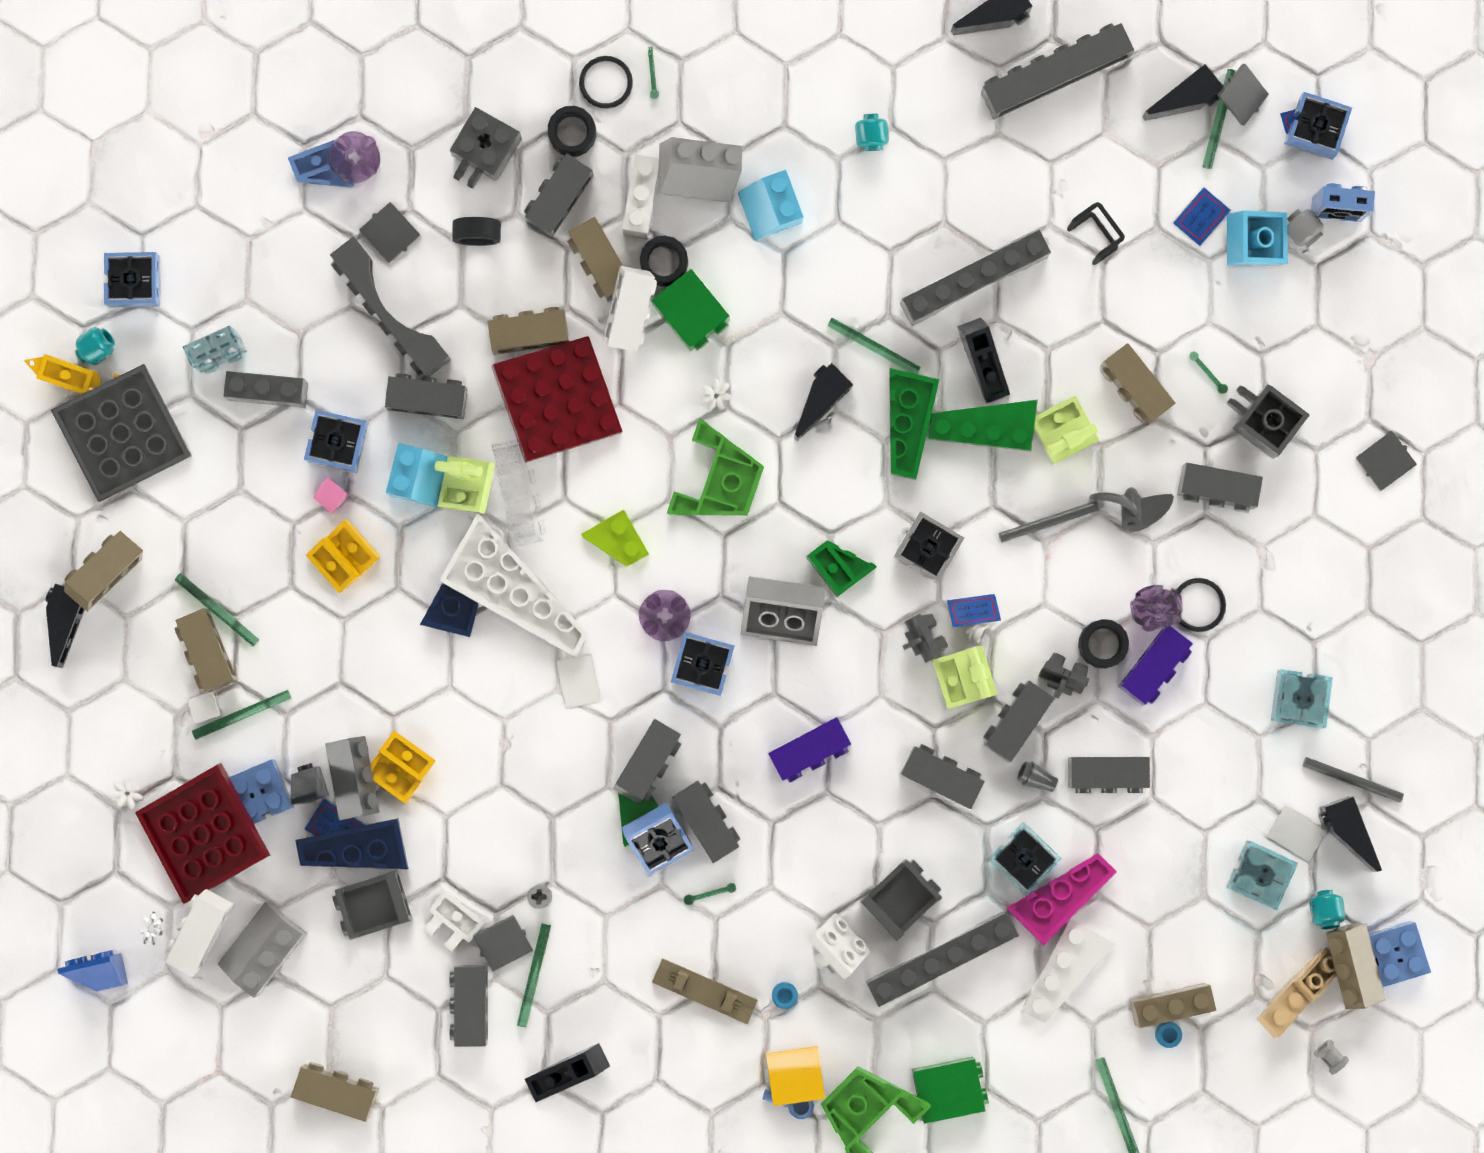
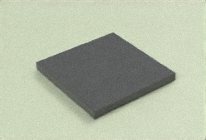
M145 364L51 409L98 502L108 499L192 457Z

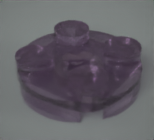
M350 131L342 134L332 143L328 151V162L332 171L336 172L341 177V180L350 184H359L377 173L380 165V152L373 137L361 132ZM353 151L360 156L357 164H354V161L348 157Z
M1163 585L1147 586L1140 589L1135 594L1136 598L1133 602L1132 600L1130 602L1133 620L1147 632L1178 624L1182 619V597L1173 588L1170 591L1163 589ZM1157 605L1160 608L1154 609L1153 606Z
M663 589L655 591L642 602L639 609V621L645 633L651 638L662 642L673 641L682 636L688 628L691 619L690 608L681 595L672 590ZM663 608H667L668 613L672 614V619H668L667 623H662V619L657 618V614L662 613Z

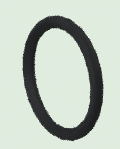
M600 56L590 60L582 69L579 77V86L583 97L593 106L605 109L614 108L622 104L630 95L633 85L632 74L628 66L620 59L612 56ZM598 62H614L621 66L627 75L628 82L625 93L621 98L612 103L595 101L588 95L585 89L584 80L586 73L590 67Z
M1192 578L1183 582L1176 589L1172 598V611L1175 619L1184 628L1194 632H1205L1216 627L1223 619L1226 612V599L1223 591L1213 581L1205 578ZM1203 583L1209 585L1217 592L1220 598V613L1215 621L1207 626H1192L1186 623L1178 612V597L1182 590L1191 584Z

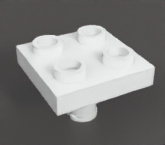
M836 913L830 916L809 939L811 944L819 951L813 957L816 966L820 969H825L830 964L843 979L851 975L870 952L864 941L858 938L848 927V924Z

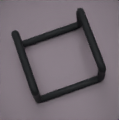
M1095 202L1075 216L1067 227V231L1070 232L1092 217L1111 243L1096 255L1092 265H1097L1118 249V245L1125 239L1124 233L1100 202ZM1097 207L1119 235L1117 240L1113 239L1096 214L1091 211Z

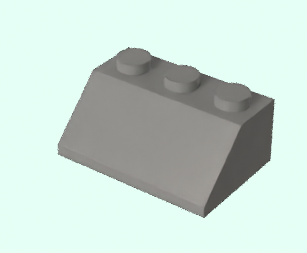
M670 137L659 143L658 194L731 202L742 172V146Z
M749 576L740 635L817 646L826 588Z
M265 901L219 961L218 966L233 983L255 998L266 988L307 932Z

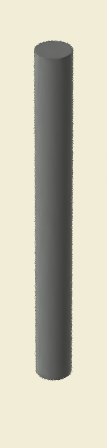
M1096 501L1000 532L998 533L999 539L1003 543L1099 511Z
M1309 757L1304 758L1303 767L1399 803L1403 800L1404 793Z

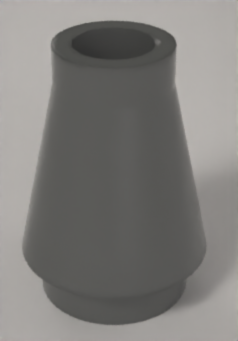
M1025 761L1017 776V780L1022 782L1023 786L1048 790L1050 792L1054 791L1058 783L1057 777L1052 776L1033 761L1031 763Z

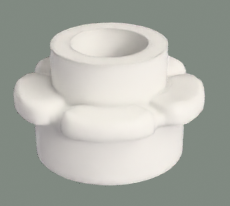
M985 623L969 625L966 631L969 635L968 639L980 643L989 625Z

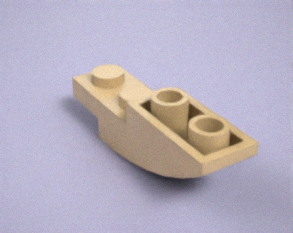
M1328 947L1321 950L1300 969L1267 1003L1268 1007L1257 1018L1274 1039L1280 1037L1310 1002L1315 1001L1337 976L1331 951Z

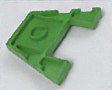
M699 419L692 442L717 450L700 499L674 491L667 514L748 516L764 466L708 425L707 422Z
M859 1066L821 1103L836 1134L838 1133L843 1141L846 1153H873L859 1138L893 1105L913 1124L931 1107L925 1100Z

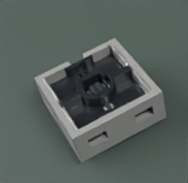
M920 511L893 558L910 568L913 565L921 569L920 574L935 583H939L965 537Z

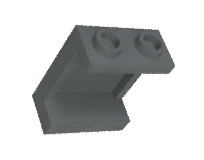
M904 859L860 901L896 941L928 909L942 899V896L939 894L942 889L932 879L927 882L921 875L924 870L914 859L911 862Z
M398 870L336 889V895L332 896L336 911L340 910L343 921H340L344 936L348 935L349 940L413 920Z

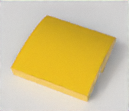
M348 519L340 523L327 537L322 538L306 554V557L338 593L348 588L381 558Z
M394 730L370 764L374 783L406 805L436 760Z
M817 1046L766 1053L773 1106L825 1099Z

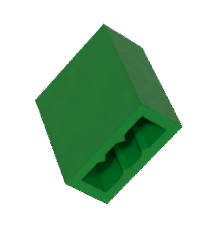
M692 269L651 300L652 306L690 352L694 349L699 351L709 343L707 338L714 333L719 335L729 327L727 322L730 321V315Z
M973 1056L912 1068L917 1097L931 1105L930 1109L921 1116L924 1124L986 1111L984 1104H989L986 1088L981 1089L979 1078H983L982 1066L980 1062L975 1061Z

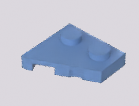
M336 139L288 157L296 181L299 183L354 187Z

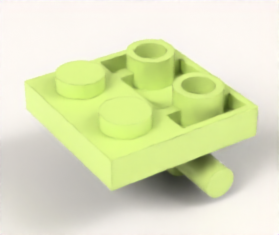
M1076 395L1036 415L1034 430L1053 465L1100 441L1096 434L1098 432L1097 427L1094 423H1090Z
M448 456L447 462L437 461L435 463V470L444 472L437 506L444 509L485 514L495 463Z
M982 645L932 660L947 710L997 695Z

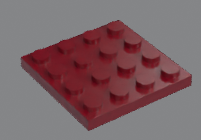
M589 336L501 361L491 366L525 463L623 432Z
M222 763L215 765L135 812L183 904L190 902L195 894L199 896L205 889L211 890L271 856Z

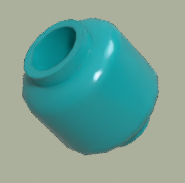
M877 113L864 114L863 120H859L855 124L857 146L862 147L863 151L866 152L883 150V146L889 142L888 122L885 119L879 118Z
M93 327L76 339V356L83 363L87 362L90 365H98L113 354L115 341L106 329Z
M1321 890L1317 892V896L1310 899L1309 905L1313 924L1318 925L1319 929L1322 930L1340 927V923L1345 920L1344 902L1341 896L1333 894V890Z

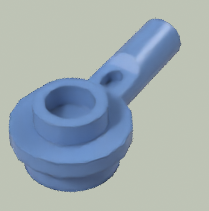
M765 1089L762 1100L773 1103L771 1091ZM813 1101L781 1105L788 1107L790 1114L796 1119H806L814 1110Z

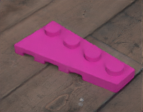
M1097 853L1060 877L1048 882V884L1028 894L1020 901L1006 907V909L1044 946L1117 871Z

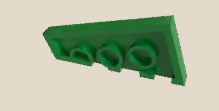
M1038 399L932 413L928 439L1031 452Z

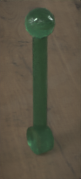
M653 46L648 47L652 90L649 95L652 99H657L660 93L656 88Z
M1196 351L1190 352V360L1195 361L1214 382L1219 394H1225L1228 391V386L1219 382L1199 359V354Z
M729 883L727 887L692 896L688 894L684 897V903L691 905L699 899L725 892L734 893L737 887L734 883Z

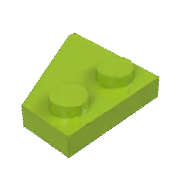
M624 509L581 533L585 540L626 567L650 555Z

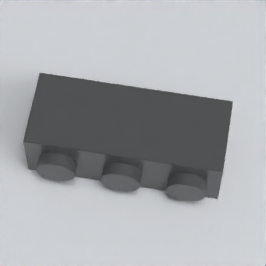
M566 154L563 159L560 157L556 161L552 169L554 171L553 175L549 180L545 179L538 189V192H540L539 196L535 201L531 200L524 210L526 222L550 238H553L594 176L591 168L569 154Z
M226 371L223 397L229 401L306 408L308 382L304 378Z
M396 373L395 377L388 376L384 407L389 411L464 420L468 389L459 380L447 379V383L436 382L437 378L421 376V380L411 379V375Z
M1186 462L1182 465L1177 495L1183 496V501L1199 503V500L1209 501V506L1224 508V505L1234 506L1235 511L1249 513L1250 509L1253 510L1258 507L1263 477Z
M1030 680L1026 681L1025 684L1021 682L1012 693L1015 699L1010 706L1008 704L1003 706L997 715L1001 719L995 727L991 725L983 736L986 739L983 745L1008 763L1013 761L1055 699Z
M654 718L615 783L613 790L638 805L641 804L643 799L649 801L656 789L652 785L656 777L662 779L669 765L665 764L669 755L675 757L682 745L678 742L681 734Z
M353 737L325 743L339 820L380 813L366 737Z
M923 744L919 748L913 746L900 775L968 809H972L985 783L984 780L980 779L981 774L968 767L966 771L956 767L958 762L947 756H944L943 759L934 756L935 750Z
M1068 757V788H1075V793H1091V788H1101V793H1117V788H1127V793H1143V788H1150V757Z
M696 781L672 796V799L714 864L739 848L740 846L737 842L741 838L733 826L728 829L723 821L727 816L719 804L717 806L713 805L710 800L713 793L706 782L700 784L699 781Z
M456 965L454 971H451L449 975L450 987H454V998H450L449 1002L450 1014H454V1024H450L449 1030L450 1040H454V1047H485L488 1045V965Z

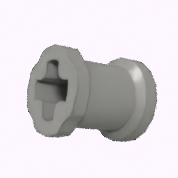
M543 884L532 887L527 895L529 904L537 909L546 907L552 901V891ZM538 889L542 890V894L547 895V899H543L541 904L538 903V899L533 898V894L538 893Z
M1329 1039L1317 1048L1314 1055L1317 1058L1320 1057L1330 1068L1329 1072L1334 1075L1347 1065L1349 1058L1342 1056L1333 1046L1334 1042Z

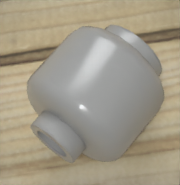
M1297 209L1287 218L1289 222L1287 225L1288 235L1299 247L1304 245L1310 247L1324 235L1321 232L1324 224L1310 209H1306L1303 212Z

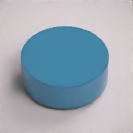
M780 982L773 988L772 1000L777 1007L788 1009L797 1002L798 992L793 984Z
M1174 1022L1161 1023L1155 1029V1039L1161 1046L1173 1048L1181 1042L1182 1031Z

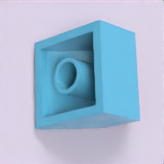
M786 169L763 177L738 192L755 240L803 224L804 216Z
M1242 210L1227 214L1228 266L1288 264L1287 212Z
M398 443L386 494L391 497L440 508L437 505L444 472L436 471L435 463L437 461L447 462L448 457L426 449Z

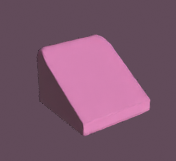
M327 477L313 498L333 514L349 494Z

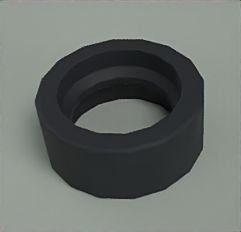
M575 105L564 106L550 117L547 126L548 137L557 152L562 155L569 154L572 157H579L593 147L596 140V125L591 114L584 108ZM567 117L579 118L587 127L586 138L576 146H568L562 143L557 136L559 123Z
M461 217L454 219L452 222V241L469 246L498 244L501 241V221L488 217Z
M666 235L654 237L641 250L639 258L641 270L650 271L654 275V280L657 281L658 286H670L687 272V251L683 244L674 237ZM666 246L676 251L679 256V265L674 273L661 276L654 273L650 268V255L658 247Z
M1101 619L1091 622L1082 630L1079 636L1078 648L1081 657L1087 664L1095 668L1106 669L1116 666L1124 660L1129 651V638L1127 632L1120 624L1113 620ZM1108 629L1117 636L1119 641L1118 650L1111 658L1099 659L1090 652L1088 646L1089 638L1096 630Z

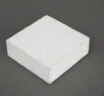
M213 691L187 699L194 724L221 716Z

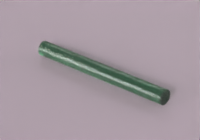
M1227 69L1223 86L1228 82V77H1232L1236 70ZM1221 99L1218 103L1202 165L1206 169H1212L1228 109Z
M833 317L827 325L910 373L918 374L921 368L919 365Z
M180 573L175 578V582L252 647L259 642L260 639L185 575Z
M287 689L192 730V734L195 740L288 701L292 699V696Z
M541 923L517 1021V1026L527 1028L552 926L550 924Z
M1100 1057L1095 1060L1128 1153H1140L1105 1057Z

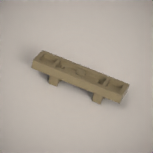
M665 958L661 959L652 983L745 1024H748L758 1001L754 997Z

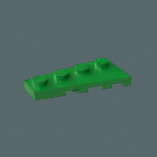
M889 368L891 475L916 480L940 379Z

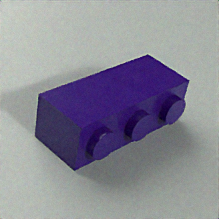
M1169 624L1165 625L1117 687L1142 706L1148 702L1153 704L1161 693L1158 689L1163 682L1168 684L1175 676L1176 671L1174 668L1179 661L1184 663L1191 655L1192 651L1189 648L1193 643Z
M838 717L769 752L768 755L781 780L787 779L791 783L803 776L802 770L810 767L813 771L826 764L825 758L833 755L836 759L848 753L847 747L852 744Z

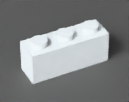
M639 154L634 156L622 227L624 236L649 239L659 180V158Z
M620 266L603 337L607 346L638 351L639 344H643L645 337L644 321L648 320L650 316L651 306L649 305L650 296L654 295L657 281L654 280L655 277L650 271Z
M207 889L199 896L195 894L187 907L190 909L188 916H184L177 927V930L180 931L177 939L173 938L166 949L169 955L165 963L191 977L201 970L233 903Z

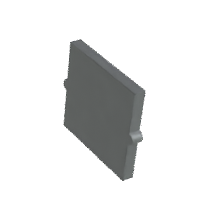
M1243 63L1232 77H1228V82L1218 93V97L1242 126H1245L1252 115L1259 111L1260 105L1269 95L1249 67Z
M391 202L377 214L373 213L372 218L359 229L389 263L402 251L406 252L408 250L407 247L420 236V233Z
M1393 431L1387 433L1355 457L1366 471L1365 476L1370 477L1380 491L1417 465L1406 450L1407 446L1402 445Z
M514 915L473 935L475 942L481 950L480 956L486 959L492 972L533 951L526 937V930L520 927Z

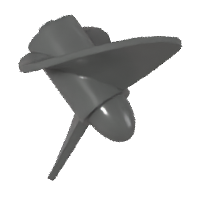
M1130 487L1125 491L1124 495L1094 493L1089 498L1121 505L1122 527L1127 532L1134 533L1151 526L1161 519L1170 509L1174 496L1170 493L1141 498L1137 490Z

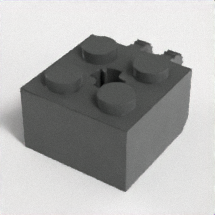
M475 107L449 150L452 157L461 161L453 178L459 181L464 176L468 166L475 170L468 180V187L473 189L482 174L497 181L522 140L520 131ZM484 141H490L491 146L487 148L485 145V148H482L481 144Z
M1267 384L1257 396L1239 385L1236 391L1251 404L1246 408L1235 399L1230 398L1227 401V405L1241 415L1232 429L1272 459L1278 457L1310 414L1271 385ZM1269 417H1272L1274 419L1272 422V426H1269L1267 424L1266 419H1268Z

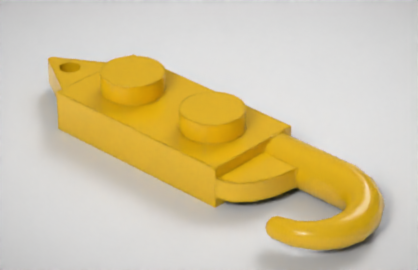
M48 354L24 360L37 375L36 379L80 394H84L101 385L100 375L96 371ZM114 373V374H113V377H114V378L120 376V375L117 374V373Z

